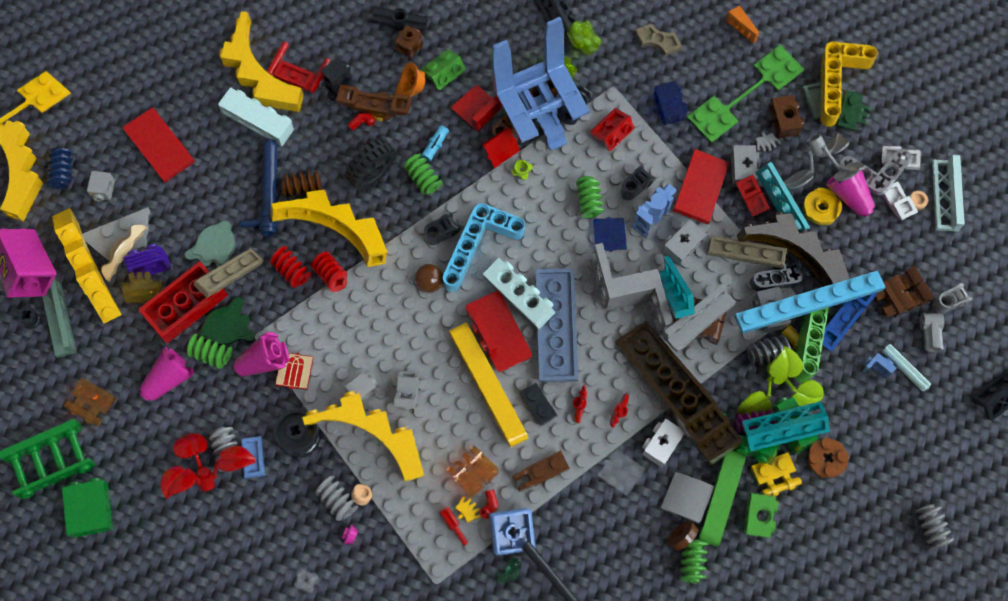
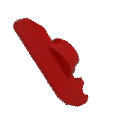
M582 385V389L579 391L580 396L573 400V406L576 409L574 415L575 422L578 424L581 422L583 411L587 405V388L585 385Z
M626 393L614 408V413L610 419V426L612 428L619 423V418L625 417L628 414L626 405L629 402V395Z

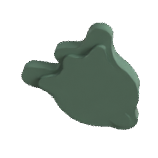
M221 221L219 224L205 228L200 233L195 246L185 253L186 258L189 261L199 260L206 268L210 267L212 263H216L218 268L228 262L236 247L231 224L228 221Z

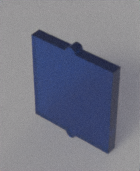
M607 217V219H593L595 244L603 243L604 250L613 252V250H627L624 218Z

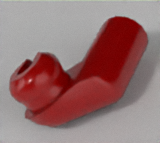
M359 113L347 125L354 131L361 123L372 126L376 120L371 113Z
M494 489L485 491L487 503L479 511L480 516L484 519H490L489 514L496 512L498 509Z

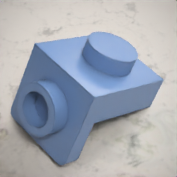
M877 353L874 357L869 356L863 363L865 368L861 372L865 374L873 367L885 378H888L895 371L896 367L890 359Z

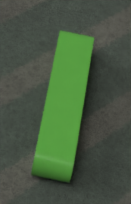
M828 308L805 314L802 317L796 354L803 363V369L798 376L794 377L799 382L809 380L818 372Z
M735 450L723 456L698 540L705 541L716 547L721 542L746 456L739 454Z

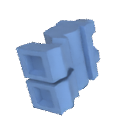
M668 183L663 189L658 187L652 195L650 202L646 201L643 205L638 206L632 228L647 239L652 223H659L663 214L666 216L669 212L676 189Z

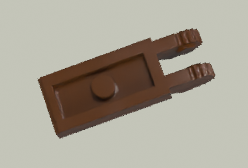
M559 451L514 474L512 479L516 481L528 475L531 481L517 487L518 491L522 492L570 470V467L562 452Z

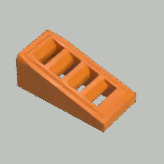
M741 6L730 10L727 13L726 21L749 41L755 43L759 31Z

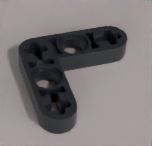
M787 252L786 257L790 260V264L785 263L784 268L755 273L749 281L751 288L755 291H762L775 287L781 289L796 286L802 280V273L796 257ZM772 276H777L780 283L774 282Z

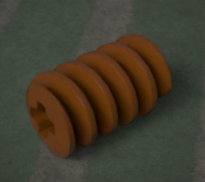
M314 170L313 176H311L309 171H307L306 176L299 172L298 177L292 172L291 178L288 177L287 173H284V178L282 179L284 197H286L287 191L290 196H294L295 191L299 196L302 190L305 194L310 189L311 191H317V188L322 190L321 178L317 170Z

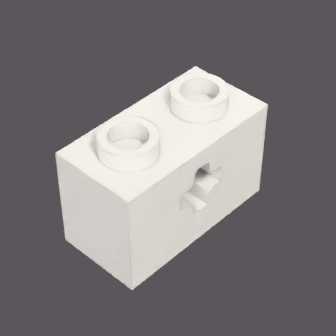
M666 418L663 423H657L653 430L656 434L652 440L648 438L642 447L645 449L642 455L662 468L684 435L677 425ZM662 438H663V439L666 440V441H665V443L661 446V445L659 444V442H660V441L662 440Z

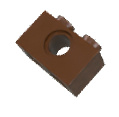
M794 95L772 98L769 110L777 138L799 135L804 127V121L799 116L798 101H795Z

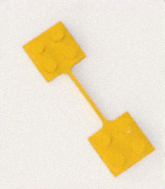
M45 71L17 90L26 101L0 118V124L28 105H33L43 113L70 95L71 92Z

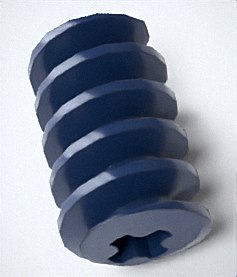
M53 148L50 150L48 160L49 172L47 174V185L55 189L68 188L67 184L72 182V179L69 178L72 176V172L69 170L73 166L69 163L73 162V158L70 157L73 156V151L65 148Z

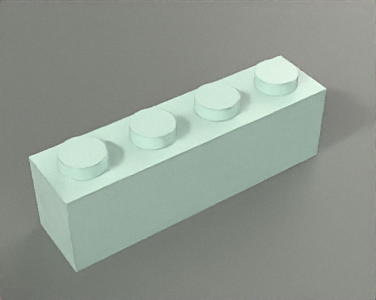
M230 88L218 104L221 113L267 139L275 140L276 144L281 147L294 130L289 117L277 114L269 106L267 108L264 107L257 99L248 98L241 90L236 91Z

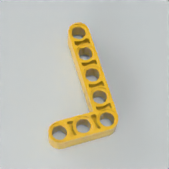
M829 42L826 45L821 57L820 120L823 125L828 127L834 126L841 114L842 67L871 68L878 55L875 47L842 42Z

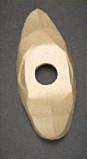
M131 226L130 234L118 239L110 250V262L101 267L102 274L107 281L110 282L111 277L116 274L118 265L124 260L123 257L131 250L135 241L141 238L144 231L148 229L146 226Z

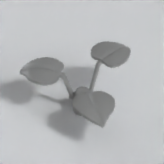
M837 133L826 145L821 134H815L807 139L811 149L808 151L810 170H801L785 180L784 184L787 189H795L812 180V173L814 172L813 154L816 157H829L839 170L834 175L836 181H845L865 169V166L860 162H852L844 168L840 167L831 154L839 153L849 145L848 140Z

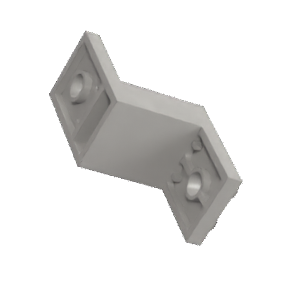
M603 243L595 244L594 252H591L592 258L590 262L592 269H595L597 276H595L596 285L601 288V304L606 306V310L651 301L649 302L650 310L656 316V320H654L655 328L657 331H660L661 336H664V331L673 325V320L658 269L612 279Z

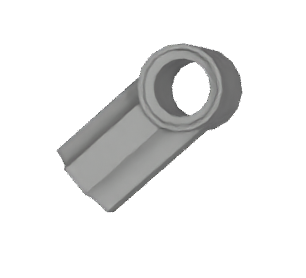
M922 313L920 316V328L924 333L925 351H942L943 314Z

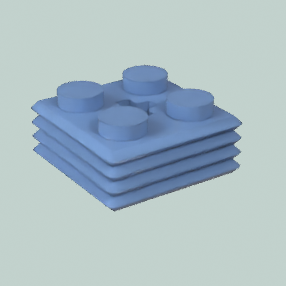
M523 508L489 514L493 553L504 555L524 552L521 547L528 541L535 547L530 509ZM511 527L516 529L513 536L508 533Z

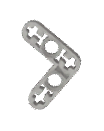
M906 149L897 150L878 173L864 165L865 169L862 172H866L869 175L865 179L869 191L875 195L886 193L909 165L911 159L910 152ZM846 156L841 159L840 167L844 168L845 164L859 161L851 156ZM905 156V160H901L899 165H896L898 158ZM892 168L896 171V174L888 176L885 170ZM883 178L885 181L883 182L882 188H875L876 184L879 185Z

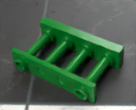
M77 420L67 421L0 451V459L12 464L20 486L19 489L12 491L14 496L20 499L30 498L34 495V492L77 473H86L91 470V467L96 465L92 459L84 458L76 436L77 432L83 429ZM63 438L69 439L77 460L76 464L67 468L57 444ZM45 446L50 447L58 472L48 476L39 455L40 449ZM27 454L31 455L39 480L30 484L27 483L19 461L22 456Z

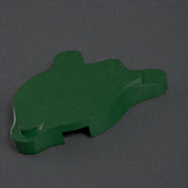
M236 297L227 307L212 311L198 332L199 338L204 336V341L211 339V342H218L220 346L222 344L227 346L239 340L254 341L255 334L248 328L250 317L248 315H240L244 306L243 300L240 297Z

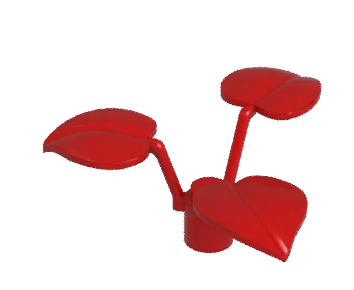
M196 433L186 434L174 443V454L179 458H189L194 455L199 470L195 475L190 468L184 470V468L176 466L168 469L161 478L162 493L165 499L176 493L189 489L195 482L200 490L210 491L215 487L214 479L217 478L218 467L222 471H234L255 463L256 459L246 448L231 446L220 453L221 459L216 460L212 473L209 468L202 467L198 453L207 449L206 438Z

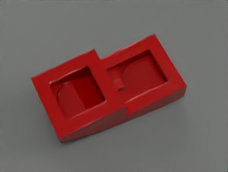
M753 174L736 182L753 217L770 210Z

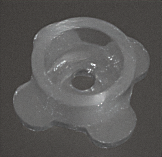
M301 569L295 582V587L297 589H305L308 593L314 590V583L318 580V575Z

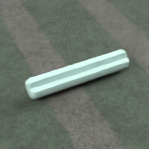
M891 344L883 349L882 352L921 391L924 392L930 387L931 383Z

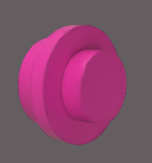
M350 525L349 528L345 527L341 539H344L343 544L352 545L356 538L358 529L354 528L353 525Z

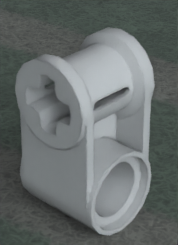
M960 283L940 294L934 300L932 307L938 314H945L968 304L973 298L968 296L964 289L965 285Z

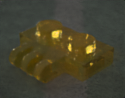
M137 272V279L134 273H129L130 283H123L122 285L126 303L147 302L163 290L162 280L152 281L150 272H145V278H143L142 272Z

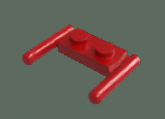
M286 41L282 42L266 72L280 81L300 87L305 91L308 90L314 94L322 80L321 69L328 65L331 60L325 58L315 75L313 72L281 60L289 46Z

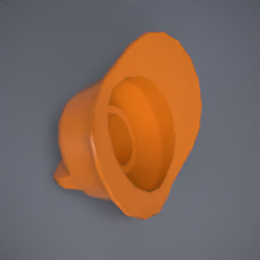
M407 63L402 70L395 94L412 97L421 92L425 85V72L418 70L414 63Z

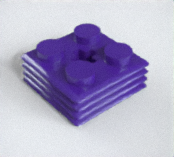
M157 244L148 245L142 251H129L123 257L126 269L136 280L172 268L168 255Z

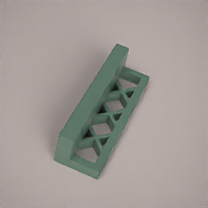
M55 277L46 296L42 297L55 356L60 358L77 353L62 284Z

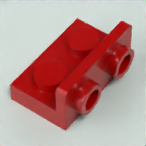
M614 108L590 133L592 137L603 142L608 151H612L634 130V125L630 115Z

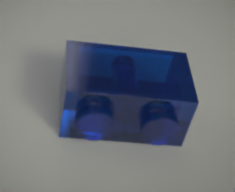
M676 81L655 85L653 96L663 126L684 121L688 108L687 104L683 103L681 87L677 86Z

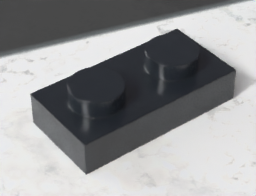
M537 383L519 393L540 427L557 417L556 412Z

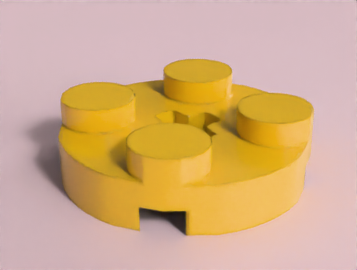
M815 189L806 196L803 202L805 218L817 225H831L841 213V200H838L835 196L836 194L830 189ZM824 203V207H827V209L821 210L818 206Z

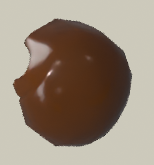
M425 264L416 271L414 283L422 292L433 293L438 291L443 285V273L437 266Z

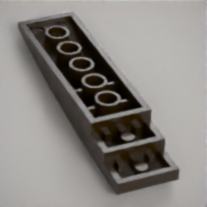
M647 321L615 341V344L647 387L710 465L743 443V439L730 426V421L718 408V403Z

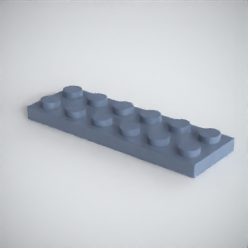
M574 268L536 269V288L540 291L539 296L542 299L546 297L553 304L552 309L555 312L540 329L537 328L539 382H578Z

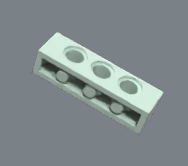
M498 258L483 273L484 277L530 322L540 329L555 314L552 309L553 304L546 297L542 299L539 296L540 291L534 285L529 287L525 283L527 279L520 272L516 274L512 271L514 267L507 260L503 262ZM506 277H511L509 282L503 283ZM524 289L521 295H516L518 290ZM537 301L535 307L529 308L532 302Z

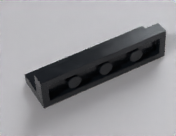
M536 0L548 22L558 17L561 18L564 27V52H569L576 44L586 45L589 42L567 0Z
M1008 369L972 396L973 402L984 408L986 416L990 421H993L1008 409V400L1005 401L1008 394ZM998 403L996 410L992 412L991 407Z

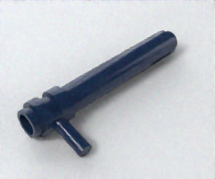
M272 139L265 140L263 144L262 200L259 219L242 220L240 222L241 228L259 226L261 235L268 237L276 235V231H278V223L276 221L272 222L270 216L271 204L277 201L278 145Z

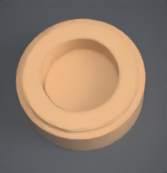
M922 191L911 193L910 197L916 209H924L928 203L927 195Z
M358 484L351 493L352 500L359 505H366L372 498V490L367 485Z

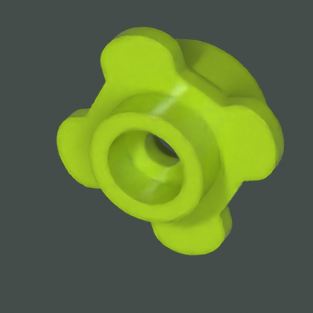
M516 160L511 174L526 180L533 166L524 160Z

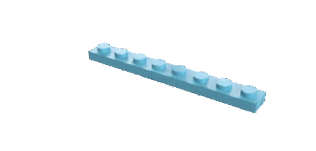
M877 270L736 313L734 318L741 334L877 293L883 291L886 287Z

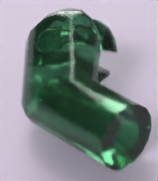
M511 558L507 571L496 575L499 585L518 578L522 568L518 558Z

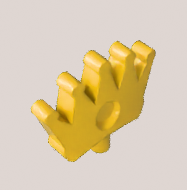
M463 496L456 506V510L461 513L457 517L459 520L464 517L466 522L470 523L481 517L480 514L475 515L479 512V508L473 510L476 503L469 505L471 499L464 502L465 496Z

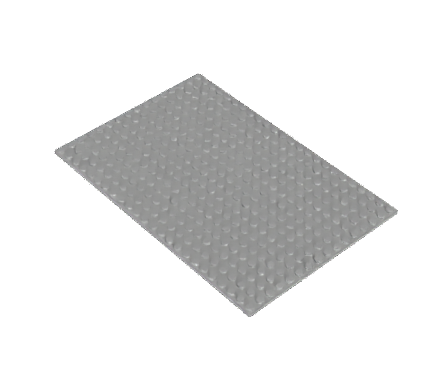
M611 87L588 103L587 107L590 113L580 117L577 120V124L567 125L563 122L560 123L564 129L566 145L551 151L546 142L545 134L385 244L387 250L385 264L367 267L365 261L362 260L346 271L348 276L347 285L344 289L332 292L327 286L323 287L255 335L257 340L267 332L276 333L279 336L277 339L280 343L284 341L288 353H299L300 355L314 357L308 390L293 388L294 393L308 412L312 410H318V413L326 411L325 407L334 404L341 407L340 398H343V394L348 392L345 386L364 372L367 376L371 375L377 382L375 385L377 392L362 403L365 415L369 416V412L376 409H381V412L386 411L392 434H395V429L406 427L407 430L412 429L424 476L404 482L395 458L375 436L348 423L337 421L317 423L359 482L367 485L372 490V500L436 585L440 584L492 544L490 519L480 517L470 523H467L464 517L460 520L457 516L461 513L456 510V506L463 496H465L464 502L471 499L469 505L476 503L473 510L479 508L480 511L487 503L485 491L494 489L498 502L496 512L528 508L533 513L666 411L615 344L617 339L647 321L700 384H702L748 349L749 343H755L767 334L763 328L741 334L734 316L736 313L754 308L752 299H754L758 291L753 290L750 286L749 281L752 276L757 272L775 269L772 266L708 255L711 236L738 240L737 234L740 232V229L717 203L708 225L673 211L687 169L615 87ZM616 108L631 116L634 130L612 151H608L603 142L591 136L590 131ZM520 159L532 164L533 169L529 171L528 179L522 180L521 177L511 174L516 160ZM643 165L645 167L644 170L656 178L655 181L635 199L625 200L620 193L623 181L639 166ZM584 176H592L594 180L600 181V185L597 187L601 188V192L598 194L602 195V199L598 201L603 202V206L599 208L604 209V213L588 219L581 217L579 193L577 192L578 186L576 185V180ZM668 183L676 189L670 210L666 216L663 214L659 223H652L646 239L632 228L638 206L643 205L646 201L650 202L655 190L658 187L663 189ZM626 187L630 191L634 190L631 187ZM477 204H486L523 219L525 222V233L518 240L488 229L485 230L463 282L457 291L449 292L444 288L443 284L438 291L426 293L422 292L414 283L416 271L425 264L437 266L444 274L473 208ZM452 213L453 220L457 226H460L461 231L437 245L427 244L424 239L425 226L439 219L444 214ZM479 213V214H477V216H478V217H484V216H486V214H485V213ZM497 219L494 222L502 224L503 220ZM689 220L694 222L707 233L705 241L680 266L674 261L673 263L696 299L706 298L723 283L728 286L727 293L736 301V304L727 311L718 345L709 342L710 338L707 336L701 339L694 338L676 353L664 340V336H661L660 331H657L655 328L654 320H656V316L650 310L649 302L651 301L606 310V306L602 305L600 300L601 288L597 287L595 281L597 273L595 269H592L590 262L592 258L591 252H594L595 244L603 243L612 279L654 269L662 271L665 270L664 257L667 256L663 253L664 241L670 235L673 237L677 233L676 229L680 224H686ZM519 226L512 227L514 231L521 229ZM477 229L470 230V233L473 234L479 232ZM430 232L428 235H430V236H436L437 233H436V232ZM465 245L462 247V249L469 250L472 248L469 245ZM498 258L503 262L507 260L514 267L512 271L516 274L520 272L527 279L525 283L529 287L531 285L536 287V269L574 268L578 382H539L537 327L502 295L532 352L530 359L503 372H498L487 350L483 351L529 438L510 448L449 334V330L466 322L482 349L479 342L481 339L478 334L475 335L471 327L472 321L466 311V305L498 291L483 275ZM459 261L456 262L454 265L457 267H461L464 265V263ZM772 276L774 282L780 283L777 276ZM506 277L503 283L509 282L511 277ZM450 278L447 280V282L450 284H453L457 281L455 278ZM790 287L780 289L783 299L796 295ZM524 289L518 290L516 295H521ZM536 301L532 302L529 308L535 307ZM670 310L671 317H672V320H673L674 315H673L672 311ZM400 371L420 373L416 409L403 410L394 406ZM534 383H537L557 414L556 418L541 427L519 395L521 391ZM582 385H585L587 388V405L583 411L581 422L578 424L575 422L574 415L576 409L573 406V400L580 396L579 391H581ZM626 393L629 395V402L626 405L628 414L625 417L619 418V423L612 428L610 426V419L614 413V408ZM559 451L562 452L570 470L536 487L532 486L522 492L518 491L517 487L531 480L526 475L520 480L513 481L512 476ZM449 507L460 525L458 527L468 541L467 545H462L453 530L450 531L439 514L444 508Z

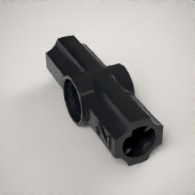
M375 7L373 10L372 23L392 26L397 31L403 30L406 25L411 28H417L420 32H425L427 28L428 16L407 13L403 8L391 10Z

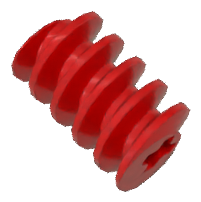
M282 246L273 254L270 264L275 267L277 272H280L282 277H285L286 282H289L291 287H299L310 279L312 273L308 272L305 274L307 267L300 268L302 262L295 263L297 257H291L292 251L286 252L287 246Z
M322 252L312 260L311 268L330 291L338 292L346 287L348 274L335 258L331 256L330 252Z

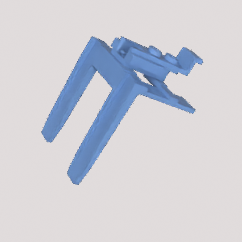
M558 17L546 23L543 62L513 74L511 50L507 40L493 45L491 54L494 91L521 142L523 143L539 136L532 122V119H536L546 136V142L551 151L567 144L564 129L556 115L558 108L565 105L572 120L590 113L564 65V27L561 18ZM551 79L560 97L554 98L546 81ZM536 86L540 95L533 98L528 89Z

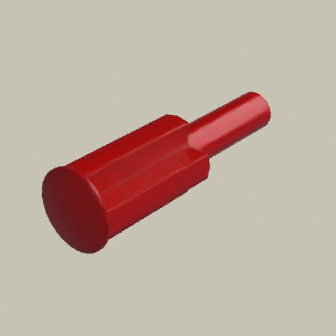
M449 507L444 508L439 514L450 531L453 530L462 545H467L468 541L458 527L460 525Z

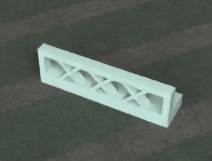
M952 155L949 160L932 161L936 230L959 231L964 226L960 155ZM938 166H947V173L945 175L941 174L938 171ZM941 181L948 185L946 192L939 188ZM942 198L949 202V208L946 210L940 205ZM943 215L950 220V225H941V217Z

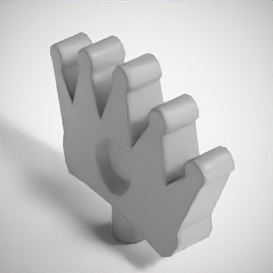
M762 132V137L756 138L757 152L760 151V148L765 152V147L771 152V146L773 149H776L775 143L777 145L780 144L773 133L765 135V132Z

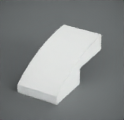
M883 146L882 165H885L890 157L897 150L902 149V147ZM908 150L911 154V159L905 169L920 170L921 150ZM905 156L899 157L896 165H899L901 160H905Z
M898 181L893 183L886 193L882 195L900 220L918 213L911 197H906Z

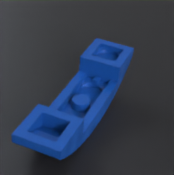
M877 293L845 302L825 327L822 346L832 352Z

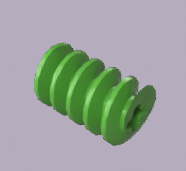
M416 154L406 161L404 170L408 172V176L416 183L417 188L420 189L422 194H431L443 182L441 180L437 181L439 176L433 175V169L428 170L430 164H425L426 159H419L421 154Z
M584 176L576 180L577 192L579 193L578 199L580 200L579 205L581 207L580 212L582 213L581 217L588 219L604 213V209L599 208L603 206V202L598 201L602 199V195L598 194L601 192V188L597 187L600 185V181L594 180L592 176Z
M197 334L191 337L187 348L188 357L195 358L197 361L202 360L203 363H209L210 366L216 365L218 369H222L227 364L232 354V347L225 351L224 344L218 348V342H214L211 346V339H207L204 343V336L197 340Z
M694 539L688 546L683 548L687 551H683L681 555L687 559L681 560V564L686 567L680 569V572L685 574L680 576V581L700 584V579L706 578L705 575L700 574V571L707 569L701 566V563L707 562V559L701 557L703 554L708 553V551L702 549L703 546L708 545L707 542Z

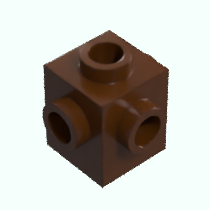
M406 25L397 34L395 41L396 51L412 58L416 51H420L423 46L422 33L417 28H411Z

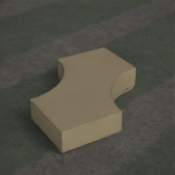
M653 24L635 29L634 33L641 47H656L665 56L682 49L675 32H661Z

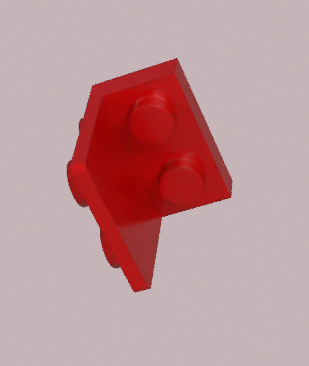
M478 85L470 89L452 106V110L476 132L502 109V104L497 95L492 98Z

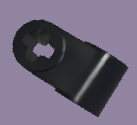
M643 165L639 166L623 181L620 193L625 200L635 199L655 181L656 178L646 172ZM626 187H631L634 190L630 191Z
M452 213L444 214L439 219L425 226V242L429 245H437L457 235L461 228L454 222ZM430 232H436V233H437L436 236H430V235H428V234H429Z

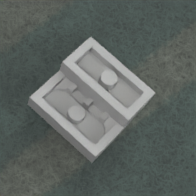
M675 472L660 509L677 517L681 516L696 524H700L715 486Z

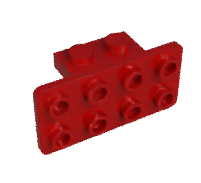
M499 291L490 293L466 305V311L472 321L471 327L475 335H479L481 339L479 342L483 351L487 350L498 372H503L532 357V352Z

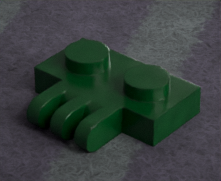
M849 90L844 91L841 101V114L835 126L849 131H854L856 124L868 126V121L862 118H870V114L864 111L871 112L872 107L862 104L864 95Z

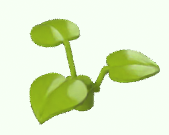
M784 346L780 354L766 368L769 374L767 378V395L765 396L762 391L750 394L739 405L737 413L743 416L744 413L749 415L752 412L758 414L759 411L766 413L768 409H771L772 403L768 399L771 397L772 382L782 384L785 381L792 391L795 392L791 398L794 397L799 406L819 402L824 396L823 388L820 383L814 380L802 382L798 388L792 385L788 377L798 376L802 372L803 363L793 350Z

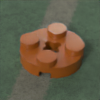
M831 438L816 441L807 453L810 470L820 478H835L842 474L848 465L849 454L846 452V449L841 443ZM823 454L831 455L832 463H825Z

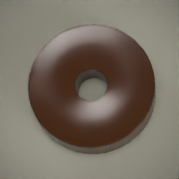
M691 521L680 524L670 534L668 545L674 551L682 550L694 540L698 528Z

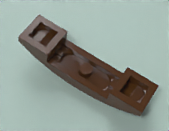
M340 84L336 102L368 113L404 116L409 115L412 97L394 94V97L359 91L358 87Z

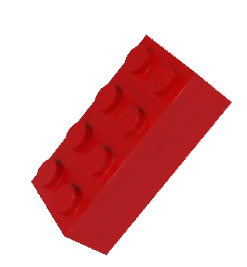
M201 261L138 309L167 344L228 296L223 288L206 298L194 286V282L209 273Z

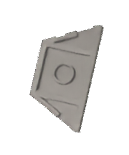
M147 207L82 235L87 244L110 262L112 246L118 239L128 236L130 234V227L133 225H144L148 229L144 231L141 238L135 241L130 251L146 249V236L149 231L148 220L151 211Z

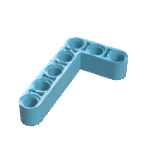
M477 204L473 208L443 274L444 288L449 292H455L460 288L486 229L518 240L525 233V222L523 219L486 204ZM485 213L486 216L478 217L477 214ZM500 219L503 220V223L496 224L494 221ZM519 226L521 229L514 231L512 227ZM477 229L479 232L473 234L470 233V230ZM465 245H469L472 247L469 250L462 249V247ZM459 261L464 263L461 267H457L454 264ZM450 278H455L457 280L453 284L447 282V280Z

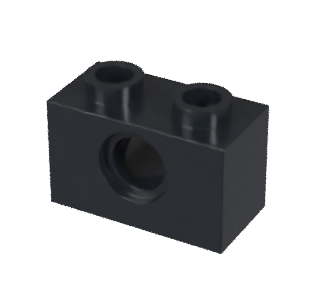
M338 57L321 69L325 88L336 99L340 84L353 87V77L350 73L351 68L346 61L342 62Z

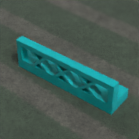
M770 162L756 171V175L777 211L784 212V214L792 213L799 232L809 229L810 226L773 163Z
M665 256V270L659 271L668 306L676 319L695 314L693 293L670 256Z
M821 401L742 421L750 451L830 432L828 415ZM818 409H819V411H820V413H816V414H811V413H809L810 411H814V410H818ZM790 416H799L796 419H790ZM771 421H779L777 424H770ZM755 425L759 426V428L753 430L748 428Z

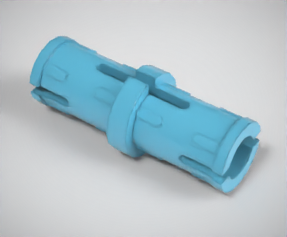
M439 125L433 137L429 138L428 145L421 154V157L425 158L426 161L431 162L437 150L441 149V143L449 133L446 127Z

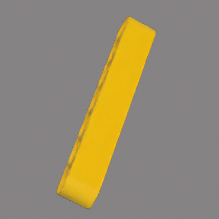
M465 322L449 330L452 341L510 448L529 439L469 325Z

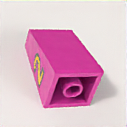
M0 229V275L7 298L46 296L57 275L35 229Z

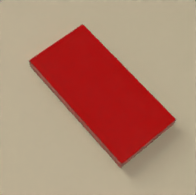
M153 107L122 127L164 183L195 163V160Z
M695 149L673 211L708 225L729 162Z

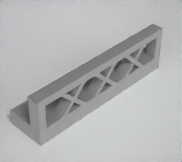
M725 283L721 284L694 307L695 314L681 317L664 331V340L676 353L736 304V301L727 293L728 286Z

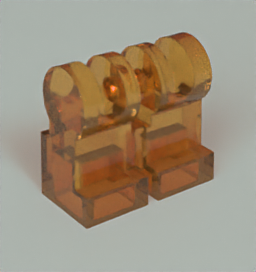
M474 445L470 448V451L475 458H471L467 453L462 455L466 464L470 465L474 470L469 471L466 468L467 466L459 460L455 462L460 469L459 472H456L451 466L447 469L449 475L470 499L484 488L483 482L487 485L499 474V468Z

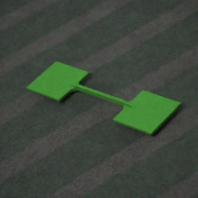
M781 45L754 65L763 78L731 104L723 105L713 96L687 116L711 143L739 122L731 114L730 108L758 86L767 81L779 91L805 70Z

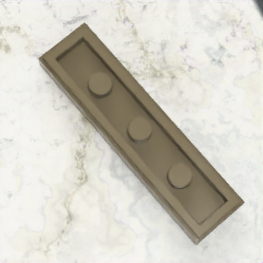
M711 236L708 250L709 256L784 268L787 248L747 241L739 242L735 239Z
M250 248L194 282V286L208 298L262 265L264 260Z

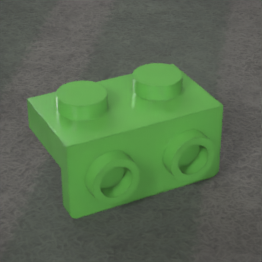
M449 49L443 51L437 58L421 69V71L425 72V77L433 81L438 90L442 89L466 70L460 56Z

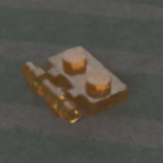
M82 378L71 393L77 399L74 403L68 400L64 407L69 409L71 414L84 418V421L88 424L92 423L99 426L102 419L96 416L97 413L100 411L106 415L117 398ZM84 403L91 406L89 411L82 408Z

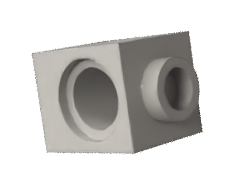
M92 171L87 188L88 194L95 201H111L115 179L111 173Z
M363 372L348 383L345 388L348 392L355 391V394L360 393L363 403L377 392L375 386L377 382L371 375L367 376Z

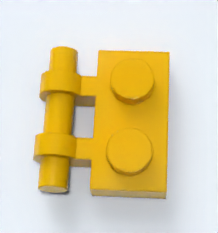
M788 452L775 457L772 465L758 463L750 467L758 486L764 483L767 485V489L762 490V494L777 496L779 492L787 489L789 491L793 490L795 486L802 484L800 477L792 479L789 475L794 473L796 469ZM782 477L784 482L775 485L773 480Z

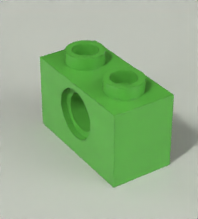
M748 492L743 531L745 534L771 538V533H774L776 528V522L773 521L774 513L778 511V501H776L775 496ZM760 510L766 511V517L763 520L757 519V513Z

